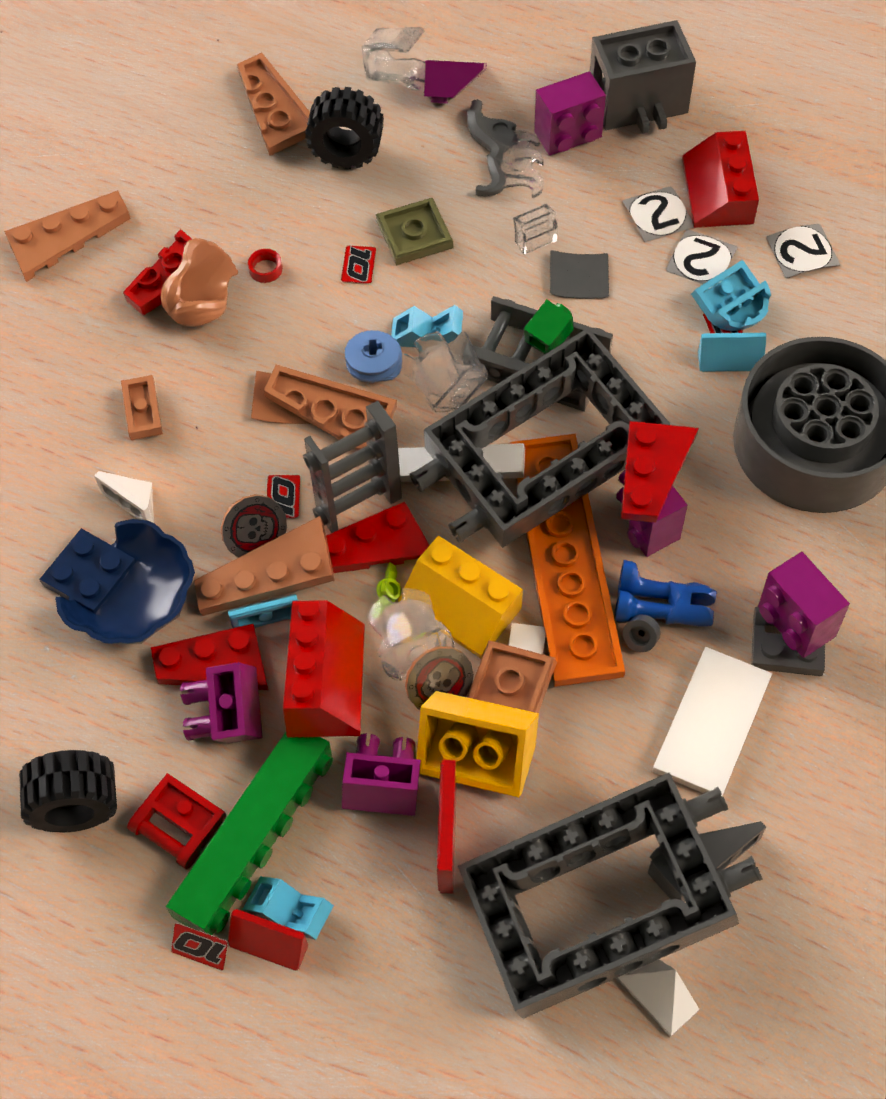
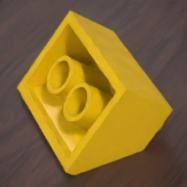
M438 535L418 558L398 599V604L482 659L488 641L495 642L522 609L523 589Z
M435 691L420 708L416 758L421 760L419 774L440 779V762L442 760H456V783L520 797L536 747L539 713Z

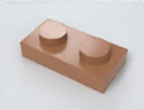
M153 375L122 380L121 386L130 439L136 440L162 435L163 430Z

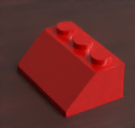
M746 131L715 132L682 156L694 228L754 224L759 196Z

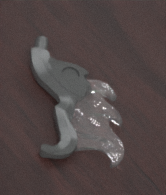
M477 99L473 100L470 110L467 111L468 129L474 140L490 151V154L487 155V165L492 182L487 186L477 185L476 195L493 196L499 194L505 188L525 186L533 191L532 198L539 196L543 191L544 181L541 174L535 171L532 164L536 162L543 166L544 160L540 153L528 145L532 143L535 146H540L537 136L529 131L516 130V124L511 121L483 116L481 112L483 103Z

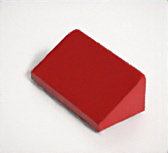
M233 909L228 936V945L231 948L292 970L300 968L308 948L303 932L238 909Z

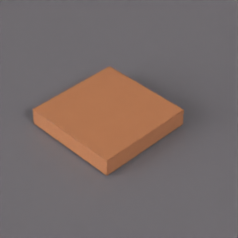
M489 640L467 698L539 713L557 661L555 657Z

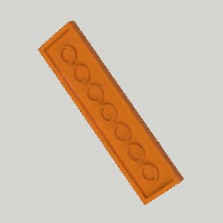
M576 433L510 442V444L524 443L525 446L524 478H516L517 487L526 477L529 476L531 479L550 467L551 461L555 459L559 461L578 449ZM587 493L526 533L548 655L555 657L557 661L552 675L554 687L625 677L624 662L589 495Z

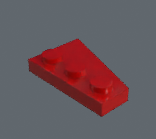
M181 229L174 236L176 241L169 248L164 247L158 253L159 259L152 267L144 268L123 291L126 301L142 316L162 304L161 290L164 282L182 262L184 247L188 240L192 238Z
M630 421L621 519L657 522L691 445L695 441L699 428Z
M405 501L326 535L333 573L369 569L371 565L389 562L394 565L404 564L406 560L418 559L429 547L428 541Z
M254 623L150 647L158 684L181 686L184 682L207 680L206 668L240 662L256 667L258 690L269 691Z

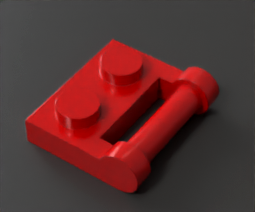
M166 773L131 817L127 824V829L135 835L142 834L177 858L176 863L181 867L189 869L196 861L201 849L227 816L225 811ZM154 813L189 835L191 839L184 846L152 824L150 818Z

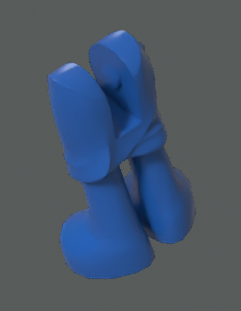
M623 560L614 619L615 622L626 623L632 617L643 614L653 619H666L667 625L679 623L698 627L712 626L714 611L706 606L715 603L717 591L711 589L708 585H702L697 582L683 584L673 581L659 582L645 579L639 575L636 563ZM635 597L667 599L668 604L647 602Z

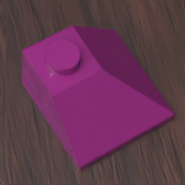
M425 60L424 96L431 97V103H448V98H455L487 69V63Z

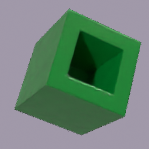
M546 299L523 328L525 342L545 355L561 345L574 330L573 316L564 305L560 303L555 305Z

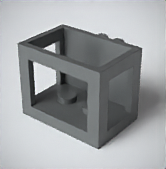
M678 20L592 37L590 72L601 89L605 90L606 100L603 121L605 131L637 124L641 133H647L650 130L649 121L655 120L659 130L666 129L668 117L689 112L696 60Z

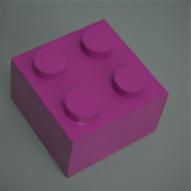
M590 71L536 89L534 132L549 156L602 138L606 95Z
M801 551L768 573L758 607L764 620L769 624H774L781 632L786 645L790 649L796 650L805 658L837 636L850 603Z

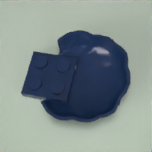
M130 519L117 522L114 526L116 541L111 545L81 528L39 579L44 587L61 596L56 597L55 600L57 613L64 624L76 631L86 632L90 637L103 643L142 644L157 631L180 616L186 601L187 591L192 584L195 574L192 560L188 557L186 548L180 541L171 535L165 534L159 526L148 520Z

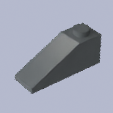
M760 821L699 835L715 869L719 868L721 871L761 840L766 826ZM659 846L650 855L652 861L650 862L648 874L670 899H680L685 902Z

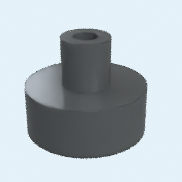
M643 614L632 617L623 629L624 642L630 649L636 652L650 651L656 645L661 635L658 623L652 617Z

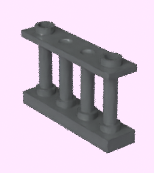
M493 296L491 300V320L495 321L483 347L469 344L465 352V373L499 383L529 365L530 363L524 361L532 346L525 342L524 334L513 357L496 353L495 350L507 326L523 330L538 310L517 304L509 299ZM573 321L574 330L564 342L589 328L611 353L613 334L605 332L600 328H592ZM578 388L556 403L585 412L589 399Z
M379 401L366 406L367 422L364 423L365 427L321 450L311 436L304 438L306 454L303 455V459L310 470L316 507L313 508L315 518L321 516L324 526L327 525L331 533L339 530L336 515L375 494L380 496L384 494L390 504L402 499L396 425ZM366 442L367 446L328 465L329 461ZM369 461L368 465L331 484V480ZM371 479V482L334 501L335 497Z

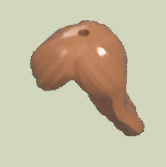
M198 238L188 240L184 247L180 266L166 279L161 290L162 306L175 322L184 326L194 327L207 324L224 314L227 308L228 283L233 276L238 275L236 266L232 263L230 256L214 242Z

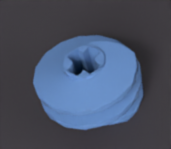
M378 330L364 331L351 338L345 347L347 370L354 378L362 382L374 383L393 380L400 374L403 366L402 350L397 340L388 333Z

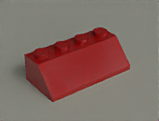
M328 600L292 601L283 702L287 737L361 736L365 624Z

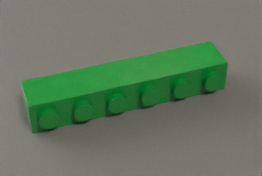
M286 732L284 733L166 905L172 918L187 927L209 935H213L215 931L219 933L225 927L230 917V912L228 911L236 899L241 900L247 894L252 883L250 878L258 867L261 869L267 864L272 855V845L278 836L284 837L289 831L293 822L292 815L298 806L303 807L308 802L313 793L312 785L318 776L323 777L330 769L333 757L329 741L321 737H287Z

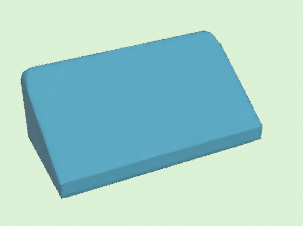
M766 333L701 334L698 349L699 370L702 372L751 371L754 365L765 355Z
M290 594L228 610L232 628L254 623V627L291 619L292 601H298L297 595Z

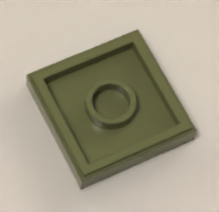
M433 197L376 214L377 224L396 265L453 248L452 237Z

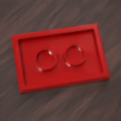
M442 760L440 762L437 880L440 894H453L456 760Z

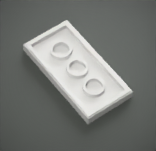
M705 647L652 772L661 776L670 772L675 782L701 793H707L719 787L722 793L721 796H723L772 673Z

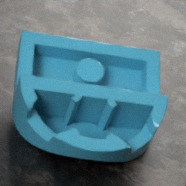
M741 260L696 288L691 295L713 325L723 330L737 331L756 325L767 315L771 291L767 282L759 283L746 263Z

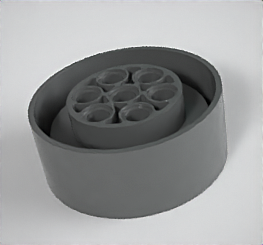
M806 337L792 340L777 346L761 357L751 369L746 379L733 432V443L738 462L750 481L764 494L781 504L798 510L816 513H831L852 509L866 503L880 493L886 486V360L862 345L832 337Z

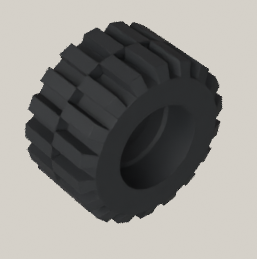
M334 87L332 92L328 90L323 91L321 97L317 96L314 99L305 133L306 144L308 148L312 149V154L315 157H321V162L324 164L330 163L334 168L339 166L344 167V169H351V166L356 168L363 167V162L368 164L372 161L373 157H376L380 147L384 125L381 107L379 104H374V98L370 95L364 96V92L359 89L357 92L352 91V87H345L344 90ZM339 127H346V128H349V129H351V130H344V129H341V128H339Z
M86 750L51 752L32 759L31 762L26 763L22 770H20L21 819H23L26 825H30L34 829L59 833L76 832L105 823L116 813L117 798L114 764L108 757L100 755V753Z

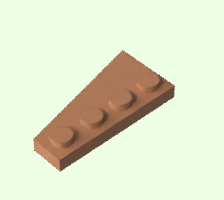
M259 53L238 63V72L269 156L306 139L305 133L310 111L264 54Z
M117 190L4 232L27 282L35 277L34 272L44 266L49 269L59 263V257L71 250L74 253L84 247V243L92 237L100 238L128 221L130 215Z
M275 365L264 389L266 398L339 440L365 427L364 423L367 422L366 406L379 401L391 419L397 408V400L280 365ZM366 442L357 446L355 449L360 450L363 447L367 446Z
M321 516L194 580L198 610L202 616L335 581Z

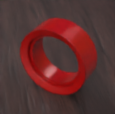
M259 249L253 252L248 259L250 276L257 282L269 283L275 281L282 273L281 257L272 249ZM264 260H270L276 264L275 269L269 273H259L254 267L257 263Z

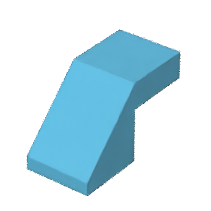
M453 305L438 315L431 317L416 306H413L393 318L391 336L397 340L400 347L439 349L461 337L463 310Z
M260 876L242 910L303 932L306 938L316 940L334 905L322 897L302 895L282 879Z

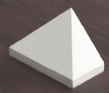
M101 471L94 475L103 495L137 519L148 520L154 523L151 482Z
M659 959L617 977L618 981L670 1037L699 1011L697 1004L676 969Z

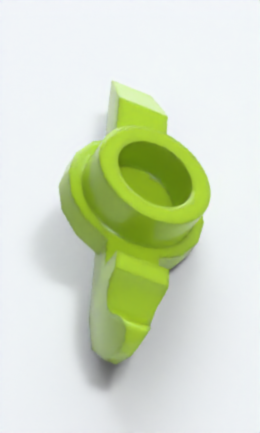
M390 562L387 565L384 579L378 582L376 589L379 597L376 616L381 621L386 618L387 613L391 610L390 603L395 602L401 595V586L396 581V565Z

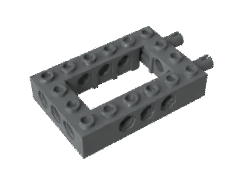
M587 328L425 428V449L433 460L409 475L415 486L419 485L417 489L420 492L443 477L448 478L473 509L448 525L452 535H458L456 540L459 543L485 527L491 532L501 547L504 548L625 469L630 421L670 425V422L593 332ZM580 388L609 425L606 426V430L587 443L585 441L578 444V449L561 460L555 459L551 461L550 467L531 479L529 476L523 479L517 487L516 499L503 482L502 474L500 472L496 473L485 460L482 448Z
M670 772L458 865L508 995L518 1015L523 1019L739 924L737 914L729 899L731 897L730 893L763 879L758 867L755 866L756 863L752 856L721 871L719 868L715 869L696 827L698 826L697 822L728 810L727 803L724 797L721 796L722 793L719 787L686 801L685 798L682 799ZM655 834L685 902L680 899L664 901L661 903V908L636 919L630 916L624 919L626 923L599 935L595 932L589 934L588 940L563 951H560L559 948L548 953L542 961L515 895Z

